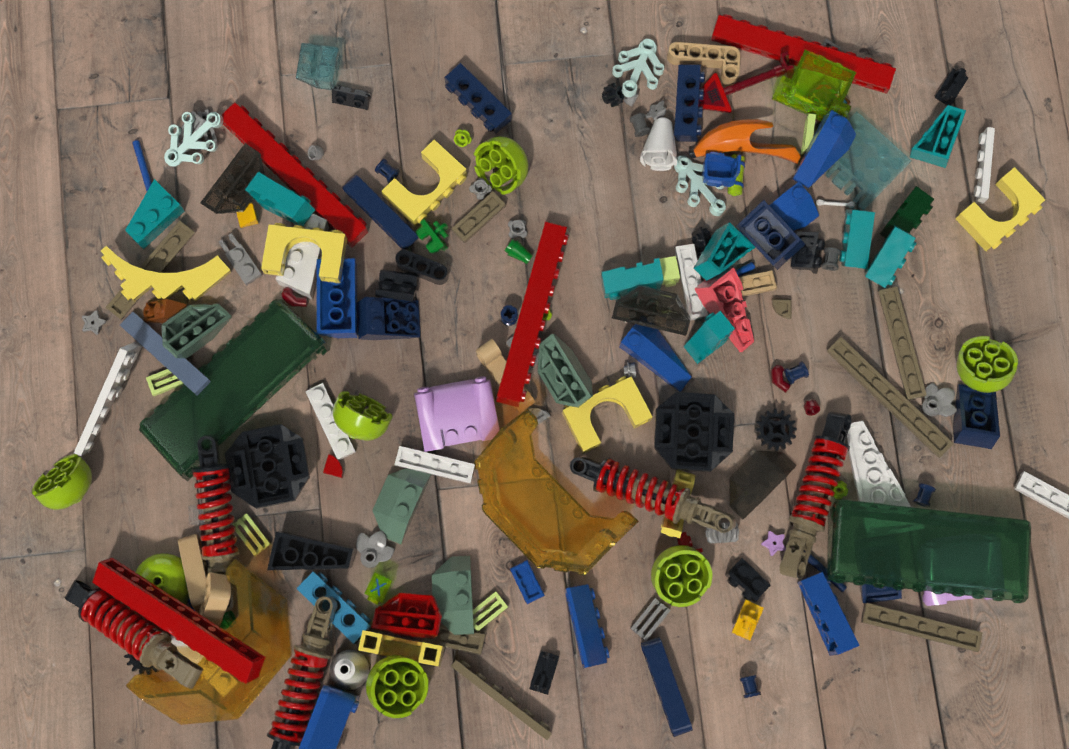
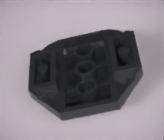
M675 392L656 408L654 449L672 470L711 472L733 452L734 413L715 394ZM688 429H696L698 435L691 437L688 434Z
M282 424L243 431L225 452L226 464H230L229 483L231 485V492L256 509L296 501L310 478L303 438ZM267 463H274L273 470L269 472L265 471V465Z

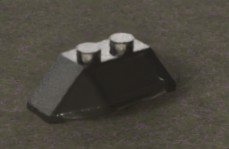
M245 143L200 204L215 214L244 212L254 199L245 189L257 172L265 175L261 154Z
M642 285L637 286L617 299L612 319L684 336L687 335L691 320L676 293Z
M756 451L729 478V507L743 520L797 465L783 452Z

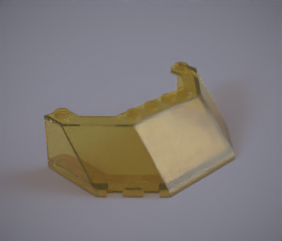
M526 409L503 426L474 461L475 469H478L479 479L477 480L479 494H482L483 497L482 511L537 568L544 569L549 567L554 568V571L566 573L574 571L579 575H586L639 521L628 511H621L615 518L590 515L536 460L532 433L537 428L538 421Z
M234 559L228 566L226 577L237 587L238 617L226 632L266 657L259 677L245 684L203 657L197 664L203 668V672L193 689L187 688L177 681L164 682L154 674L135 675L126 685L141 700L180 725L239 719L291 657L288 600L244 562Z

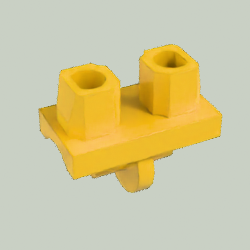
M745 600L731 633L750 641L764 608Z

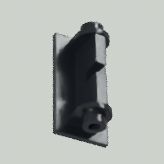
M953 68L934 98L951 106L969 78L966 76V70L964 68L957 70Z
M338 85V87L334 86V89L332 88V103L368 110V101L371 98V93H368V91L355 89L353 93L351 92L352 88Z
M700 227L691 234L697 253V260L711 239V233L707 228L702 229Z
M540 651L529 687L530 690L546 695L549 694L559 656Z

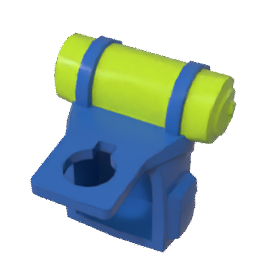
M721 152L706 153L702 170L703 183L716 187L725 186L728 188L727 192L731 196L742 195L745 157L739 154H733L729 157Z

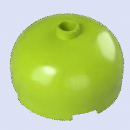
M497 136L486 140L476 148L474 156H476L475 172L478 178H483L492 189L495 188L501 194H508L523 184L528 174L529 165L526 153L517 142L508 137ZM497 167L499 170L490 175V183L485 176V172ZM513 178V181L509 185L502 186L503 184H505Z
M989 336L974 337L966 341L959 351L956 362L960 379L971 389L984 393L997 392L1008 386L1015 376L1018 365L1015 351L1004 341L1000 343L989 339Z
M349 391L340 392L333 406L332 414L335 424L342 432L350 438L364 441L375 440L386 432L393 416L385 411L386 407L383 404L360 393L358 396L349 395Z
M77 454L66 456L53 464L55 467L46 476L42 474L34 484L32 494L44 507L52 510L68 508L80 502L89 490L92 482V472L89 465Z
M677 545L667 548L655 559L651 569V581L655 591L665 602L675 607H686L700 601V597L703 596L708 588L710 589L712 569L708 560L698 550L685 545Z
M168 553L155 554L145 559L135 571L137 574L186 605L190 598L180 557Z
M403 655L387 656L379 660L368 674L366 681L367 697L372 706L383 715L390 718L407 717L425 701L428 693L427 674L418 662Z

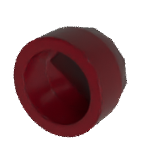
M814 399L806 400L804 403L805 413L809 416L817 414L820 411L818 402Z

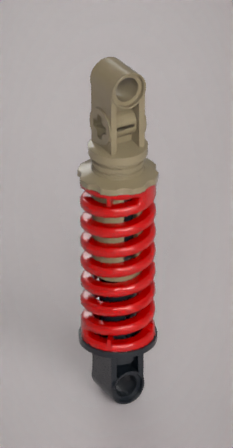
M829 412L822 436H814L813 445L815 446L811 449L813 456L809 457L808 463L810 465L805 468L807 475L802 478L804 485L799 487V492L802 495L796 497L798 505L793 506L792 514L788 519L793 523V527L789 532L790 538L780 563V573L782 575L797 579L803 578L813 543H816V533L824 532L826 519L822 516H828L829 512L824 507L831 506L832 502L827 497L835 495V492L830 488L831 486L836 487L838 485V482L831 479V476L840 477L841 475L839 470L833 468L834 466H844V462L841 460H845L850 450V446L845 443L852 423V418L849 414Z
M206 434L197 443L200 466L191 469L193 477L197 480H203L202 482L195 483L194 487L196 489L204 488V492L195 495L196 499H205V503L197 504V509H203V514H199L198 519L205 522V524L199 526V529L206 531V535H202L200 539L201 541H207V546L202 547L201 558L209 561L208 572L230 576L231 604L227 606L225 611L227 612L233 608L236 602L235 577L233 570L236 569L234 556L240 554L238 548L234 545L237 542V537L232 535L236 531V527L231 524L235 518L234 515L228 514L233 511V505L228 503L232 500V495L226 493L231 489V485L225 482L230 478V464L220 463L218 440L214 435ZM204 439L212 441L213 446L211 449H206L203 446Z
M577 457L570 462L571 472L593 481V490L595 492H607L608 496L611 497L616 495L618 500L626 499L628 504L635 503L638 508L645 506L646 511L652 512L655 510V514L658 516L665 514V518L673 521L675 524L680 519H683L689 524L695 522L721 533L729 532L736 526V519L733 515L711 505L701 503V498L691 497L689 488H683L678 492L676 484L668 488V482L663 480L660 485L658 484V477L654 476L650 481L648 480V473H643L640 477L638 469H634L629 476L630 467L625 465L621 472H619L620 463L612 460L610 457H606L602 463L586 457ZM579 461H582L584 463V469L582 471H580L577 467ZM722 518H727L730 521L728 529L721 525Z
M74 580L64 598L79 608L78 616L83 622H88L90 626L103 633L113 643L118 644L128 654L133 655L144 667L154 666L157 670H164L181 685L193 689L203 672V668L179 653L177 647L171 643V637L166 632L158 631L156 626L150 625L148 620L143 619L139 614H135L133 610L128 609L127 605L116 600L106 591H102L100 588L92 590L84 582Z
M325 596L317 599L308 623L307 633L302 635V644L294 645L293 647L295 656L291 658V663L296 665L294 669L289 668L287 670L288 674L292 675V678L284 680V683L289 685L288 690H281V694L286 696L285 700L280 699L278 701L279 706L286 708L285 711H275V716L282 718V721H272V728L267 732V737L274 740L271 749H294L295 746H300L304 731H306L308 726L306 721L310 720L312 715L308 710H312L315 707V703L312 700L318 697L315 689L321 686V682L318 679L324 676V671L321 668L327 666L328 660L331 655L325 652V649L330 643L328 635L332 629L337 609V602L333 597ZM325 600H328L330 603V609L328 611H325L322 608V604Z

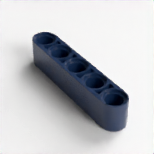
M354 175L342 186L344 192L402 250H407L419 239L417 234L359 176Z
M660 637L640 643L673 737L693 731Z

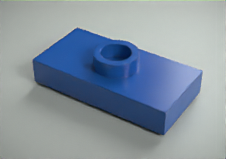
M528 560L510 568L527 605L545 596Z

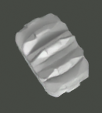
M730 522L721 523V525L728 529ZM737 523L733 530L726 533L706 527L707 542L710 544L736 542L739 540Z

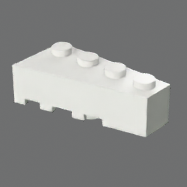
M312 214L303 226L305 229L310 230L312 228H321L326 232L329 229L327 220L315 214ZM301 242L294 245L286 257L284 275L276 276L275 278L277 283L283 287H289L292 291L313 300L314 288L317 283V259H321L322 250L311 242Z

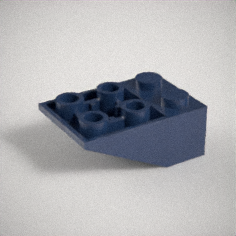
M364 297L357 302L358 339L391 340L420 338L418 300H413L412 302L391 298Z

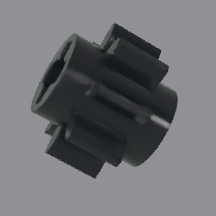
M612 83L603 88L602 99L604 103L610 104L611 107L623 103L625 96L622 93L621 86L616 87V83Z

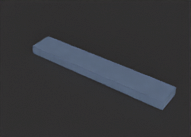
M134 312L120 324L127 333L197 396L211 382L187 359L176 358L162 345V337Z

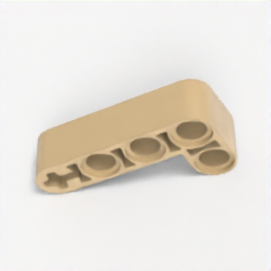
M674 42L669 46L667 54L669 63L673 65H701V67L720 68L722 84L730 86L736 83L740 70V51L736 47ZM696 53L698 57H693L690 54ZM710 54H713V55H715L717 58H714V59H713V58H710L709 55H710ZM727 56L734 57V60H729ZM726 73H731L734 77H728Z
M491 339L476 349V355L500 387L506 360L503 358L497 344ZM525 386L524 391H527L525 401L520 402L519 408L513 406L519 414L535 403Z
M198 533L178 539V546L190 602L193 609L199 613L205 597L208 569L206 560L201 558L202 542Z
M209 572L206 578L205 597L199 614L217 626L221 624L231 596L229 575Z

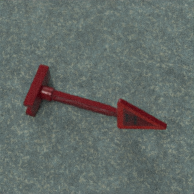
M788 52L780 54V65L725 88L722 87L717 73H714L701 88L704 89V100H700V107L708 111L731 113L732 109L726 97L727 95L774 77L783 76L787 84L793 82L794 66L788 63ZM690 101V103L688 104V106L693 105L695 102H694V101Z

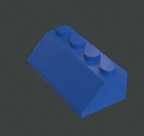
M355 258L344 259L340 283L321 281L319 277L321 259H317V335L333 338H358L357 263Z
M588 584L566 588L565 595L583 668L607 663V658H610L607 646L603 647L602 639L605 638L603 627L598 626L597 619H600L598 607L594 608L592 600H595L593 588H589Z

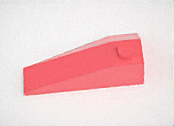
M734 267L723 271L707 281L704 280L694 288L703 306L710 314L712 312L716 314L721 311L735 328L729 339L738 351L743 352L754 342L750 320L745 312L747 305L746 301H743L742 282Z

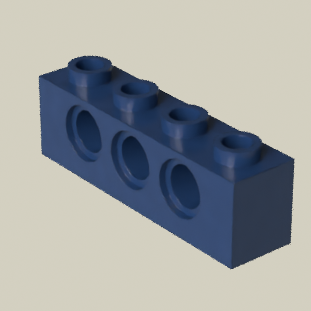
M461 63L444 77L445 88L451 94H456L458 101L463 106L467 105L471 109V114L476 119L480 118L488 131H493L497 134L512 120V113ZM467 85L468 88L463 90L460 89V86ZM476 97L482 99L480 102L473 101ZM487 110L494 111V114L487 115L485 112Z
M678 65L674 128L676 142H698V136L702 135V124H699V118H703V107H700V100H704V89H701V83H705V71H702L701 65ZM690 83L696 84L693 88H687V85ZM688 101H694V102H695V103H694L693 105H691V106L685 105ZM688 118H692L693 122L687 124L685 123V120Z

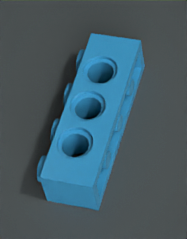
M313 571L297 587V590L315 606L318 599L317 590L324 587L326 589L325 596L333 597L341 604L340 609L335 612L333 624L353 644H356L361 639L362 630L368 631L371 628L369 624L371 620L363 612L359 615L354 610L356 605L349 599L345 601L340 596L342 592L336 586L331 588L326 583L328 579L321 572L317 574ZM325 600L322 604V608L325 611L330 609L328 600ZM352 614L355 617V622L348 626L345 623V618L347 615Z

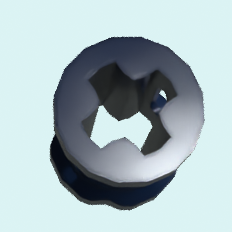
M386 159L381 160L375 168V172L383 175L388 183L394 178L396 179L400 173V170L394 169L388 164Z
M512 305L504 306L501 310L502 323L506 326H512L517 322V309ZM510 312L512 318L508 319L506 313Z
M802 361L795 367L784 369L786 379L791 385L800 378L809 377L808 369Z
M919 483V491L913 503L929 508L932 493L936 489L930 485Z
M756 675L739 678L743 684L744 698L761 695V691H758Z

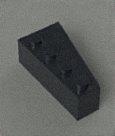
M276 531L267 571L349 569L353 566L356 548L288 532Z

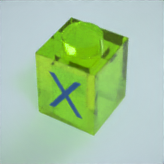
M375 572L364 593L368 596L367 600L376 605L378 602L384 603L394 582Z

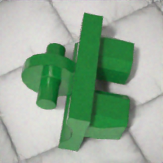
M423 219L420 222L421 226L415 233L422 241L429 235L433 239L426 245L429 252L435 254L440 250L445 251L448 249V246L439 236L442 235L444 239L449 236L446 233L448 225L446 223L440 225L438 221H435L433 225L436 229H434L429 221Z

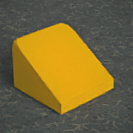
M249 203L236 210L240 228L259 224L253 203Z

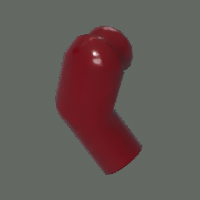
M289 287L283 289L281 293L282 299L289 306L307 307V298H297Z
M778 364L771 370V381L786 393L791 385L783 380L784 368Z

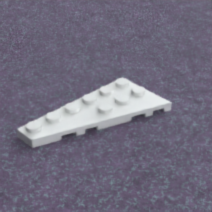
M137 341L119 349L74 451L75 454L82 456L92 450L93 440L100 432L102 423L115 398L120 396L123 390L122 385L127 380L130 369L142 348V345Z
M864 422L851 423L846 437V444L850 446L848 455L866 538L925 529L918 520L913 507L907 501L905 493L893 472L884 461L885 458L876 447L874 439Z

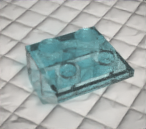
M302 43L296 79L318 89H334L341 58L339 48Z

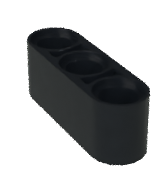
M401 250L396 254L397 267L401 271L416 274L419 278L437 285H443L447 282L448 271L443 264L407 250ZM404 257L409 258V262H408V263H406V264H401V263H400V260H401L402 258H404ZM420 264H425L427 266V268L424 271H419L417 269V267ZM437 271L444 272V276L441 278H437L434 275Z

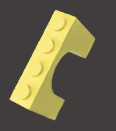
M435 140L421 152L422 159L440 177V182L433 192L427 195H415L409 192L395 178L382 190L383 197L414 226L418 223L421 224L420 222L423 219L426 220L427 214L431 210L435 211L440 206V201L444 197L448 198L453 193V188L457 184L461 185L467 178L466 168Z
M1015 167L995 184L1012 203L1013 216L1011 220L1005 222L995 221L989 218L975 202L956 218L960 225L985 251L991 247L993 250L1002 243L1001 238L1011 236L1016 231L1014 229L1016 225L1022 226L1029 220L1027 216L1031 212L1035 215L1043 208L1041 206L1045 201L1043 196Z
M282 223L268 225L261 267L264 274L283 276L289 250L298 243L311 242L322 250L319 272L321 281L341 282L347 244L346 235L342 231L332 230L331 232H326L321 228H312L310 230L299 225L286 227Z
M624 376L616 380V384L611 387L609 385L601 387L598 393L594 394L593 397L579 408L568 405L564 406L565 409L562 411V414L582 454L601 444L590 421V413L599 403L609 401L619 404L626 412L634 429L652 420L653 417L632 376L629 378Z
M362 630L358 650L383 656L403 655L418 663L441 667L445 647Z

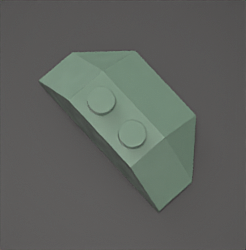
M219 304L189 305L162 324V345L176 358H188L213 340L232 316Z
M552 333L539 345L538 373L556 403L579 408L593 397L592 381L573 350Z
M407 468L388 474L372 510L380 531L385 533L386 539L400 545L402 544L432 474Z
M471 555L452 556L432 574V596L435 597L441 612V623L453 635L474 634Z

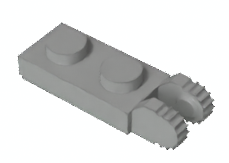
M230 233L228 236L230 241L236 246L229 251L222 239L218 242L225 251L226 257L247 286L261 277L262 274L243 246Z

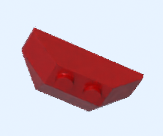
M399 593L375 609L371 628L397 635L433 639L438 636L442 615L434 596Z

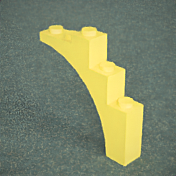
M107 246L101 250L103 261L108 266L112 264L115 267L116 271L114 273L121 281L123 279L126 280L120 285L123 288L121 293L127 300L132 298L134 302L152 287L154 290L151 292L158 300L161 298L169 299L181 288H184L182 291L189 300L193 298L196 302L231 273L219 256L191 270L177 273H158L129 264L118 257Z

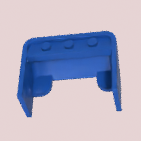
M324 685L299 749H337L348 717L352 712L356 713L359 701L356 700H359L360 696L332 685Z

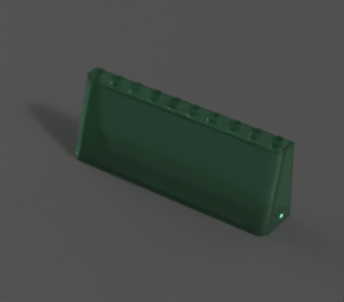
M282 299L273 300L269 304V308L264 313H259L250 326H245L236 339L232 338L228 341L224 350L215 353L212 356V361L198 369L211 381L198 396L183 383V387L179 391H174L168 397L169 400L165 404H160L155 408L153 415L149 418H144L140 422L139 431L186 481L193 477L191 469L199 466L197 443L201 437L206 434L214 435L218 440L219 447L311 360H316L318 358L316 354L319 355L321 353L324 356L330 350L327 343ZM210 439L203 440V446L206 449H211L213 446Z
M851 500L835 501L828 514L827 580H833L835 583L850 582L858 586L868 584L876 588L886 586L893 587L895 590L913 589L914 592L948 593L956 597L966 595L972 596L975 599L1010 600L1013 603H1023L1029 598L1031 522L1027 520Z

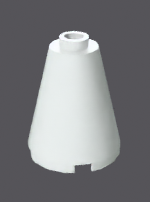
M660 117L653 123L641 152L640 162L645 167L646 164L651 166L652 170L666 171L670 170L673 165H677L678 158L673 124L668 118Z
M345 650L333 658L330 664V677L337 687L344 690H354L361 687L367 680L369 664L362 653L355 650ZM345 666L348 667L347 673H344Z

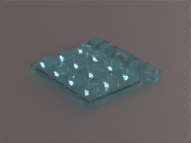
M856 112L848 120L856 136L849 150L833 164L834 166L828 170L825 176L829 179L838 169L840 172L831 182L840 190L849 181H852L853 184L844 193L847 196L850 195L857 186L861 192L854 197L853 201L855 203L866 194L867 197L858 205L864 211L912 160Z

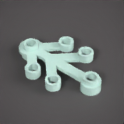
M644 39L638 48L621 51L618 60L623 64L613 66L612 74L615 77H621L623 72L634 69L630 80L625 81L622 86V93L626 97H632L636 94V83L641 72H643L647 79V87L654 90L658 86V79L652 74L646 60L647 58L650 59L653 64V73L657 76L663 74L664 65L658 60L655 54L657 46L651 39ZM640 55L639 59L629 62V58Z
M190 112L183 113L182 121L185 123L183 143L178 147L181 128L175 124L170 125L168 132L171 135L170 149L165 152V162L172 167H176L182 162L202 164L204 156L201 153L195 152L192 155L184 153L188 149H202L215 152L218 148L215 141L198 142V140L212 127L219 128L222 126V115L216 112L209 113L206 122L192 134L195 116ZM188 115H190L189 121L186 120V117ZM215 116V121L212 123L211 118ZM176 127L177 132L174 134L173 129ZM210 143H213L212 149H209ZM172 154L175 155L174 160H171ZM199 155L200 160L196 162L195 158Z
M678 156L677 165H674L676 172H678L676 190L679 193H684L687 190L688 183L685 181L687 175L691 180L690 196L687 200L688 205L696 207L699 204V189L711 204L709 207L710 213L714 216L722 215L726 209L724 201L717 200L707 188V184L703 183V176L697 175L694 172H702L703 165L691 162L686 156ZM720 186L716 188L723 189L725 186Z

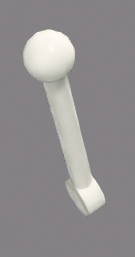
M816 200V205L846 206L850 209L855 207V203L852 201L843 203Z

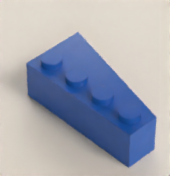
M821 572L797 582L829 656L839 655L860 646L845 614L839 606L837 596L830 588L831 583L828 576Z

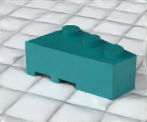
M947 105L933 122V125L923 134L919 142L914 145L910 158L946 168L966 110Z
M257 172L245 189L265 210L295 225L304 226L315 211L307 197L303 195L301 197L298 196L291 189L288 190L260 172Z
M154 179L125 231L144 250L185 211Z
M846 209L844 232L842 235L843 250L839 256V261L842 262L841 266L868 268L875 212Z
M729 222L715 230L693 269L707 281L721 274L756 247Z
M894 226L880 251L874 257V261L869 269L867 268L865 271V277L884 288L887 285L891 286L896 278L894 273L897 268L901 269L907 260L904 258L908 251L911 253L917 242L914 241L916 237Z
M660 258L654 259V263L643 265L640 262L636 263L637 267L625 268L624 266L601 272L604 298L616 300L623 295L634 297L638 296L641 292H647V294L658 292L664 280Z
M721 311L716 314L714 312L709 314L699 330L683 346L697 364L725 344L735 330Z

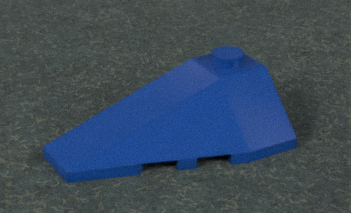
M833 110L823 117L793 180L809 188L849 150L856 133L848 119Z
M800 182L796 183L769 205L793 231L805 228L820 216L812 196Z
M643 317L640 318L621 341L619 348L679 392L682 391L692 378L659 330Z

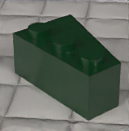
M916 186L879 234L887 238L894 226L910 234L913 228L916 230L921 224L922 220L920 218L922 215L925 214L927 216L933 208L931 203L934 201V198Z

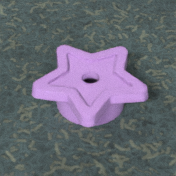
M768 531V538L761 545L767 547L770 556H773L777 551L786 550L782 543L785 535H775L772 531Z

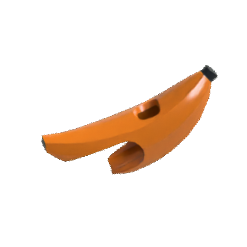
M742 119L721 124L708 131L697 142L694 149L688 151L691 159L703 157L706 153L709 154L710 152L725 153L730 151L776 156L796 164L800 162L801 157L793 145L751 142L750 135L752 132L758 129L773 127L772 122L760 119Z

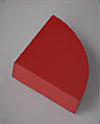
M328 454L323 473L343 478L340 462L334 456Z

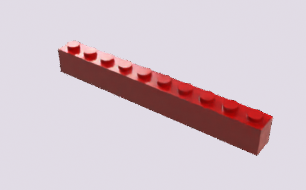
M727 14L718 16L711 41L733 46L737 49L780 61V54L788 52V63L790 65L819 72L826 76L885 94L890 90L896 68H893L889 63L880 64L874 62L875 60L869 57L861 58L857 57L853 52L844 53L836 47H824L816 41H804L800 36L791 37L780 30L771 31L766 26H755L747 20L738 21Z
M234 102L222 114L223 125L287 187L297 193L298 196L301 197L303 195L311 201L310 205L315 209L314 212L319 217L326 219L332 230L342 231L346 235L347 244L353 248L368 233L366 222L360 217L357 219L353 215L354 211L347 204L343 206L339 202L341 199L334 192L330 193L327 190V185L322 180L317 181L313 177L314 173L308 167L304 168L300 165L301 161L294 154L291 156L287 152L288 148L282 142L278 144L274 140L275 136L269 130L265 131L257 118L254 117L252 119L248 115L249 111L243 105L239 106Z
M549 222L544 224L496 402L519 408L520 402L525 401L527 391H524V386L529 384L532 373L528 371L530 366L534 367L537 355H533L535 348L539 349L541 338L538 337L539 331L544 330L546 320H543L544 313L548 314L551 304L547 302L548 297H553L555 285H552L553 279H557L560 268H557L558 262L562 263L564 251H561L563 245H567L569 237L566 234L567 227Z
M109 558L98 563L92 583L97 585L102 591H106L116 600L129 606L131 610L138 612L146 620L153 622L161 630L174 636L176 640L188 645L190 649L197 651L208 661L215 663L223 671L236 677L238 681L247 684L259 677L266 658L265 656L116 559Z

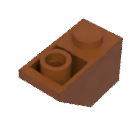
M170 299L148 302L143 311L144 322L163 324L186 308V304Z

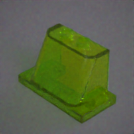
M805 50L792 79L782 76L772 100L806 115L809 113L816 114V119L822 121L823 117L831 110L846 118L852 106L843 103L857 72L843 67L840 63H834L824 56Z

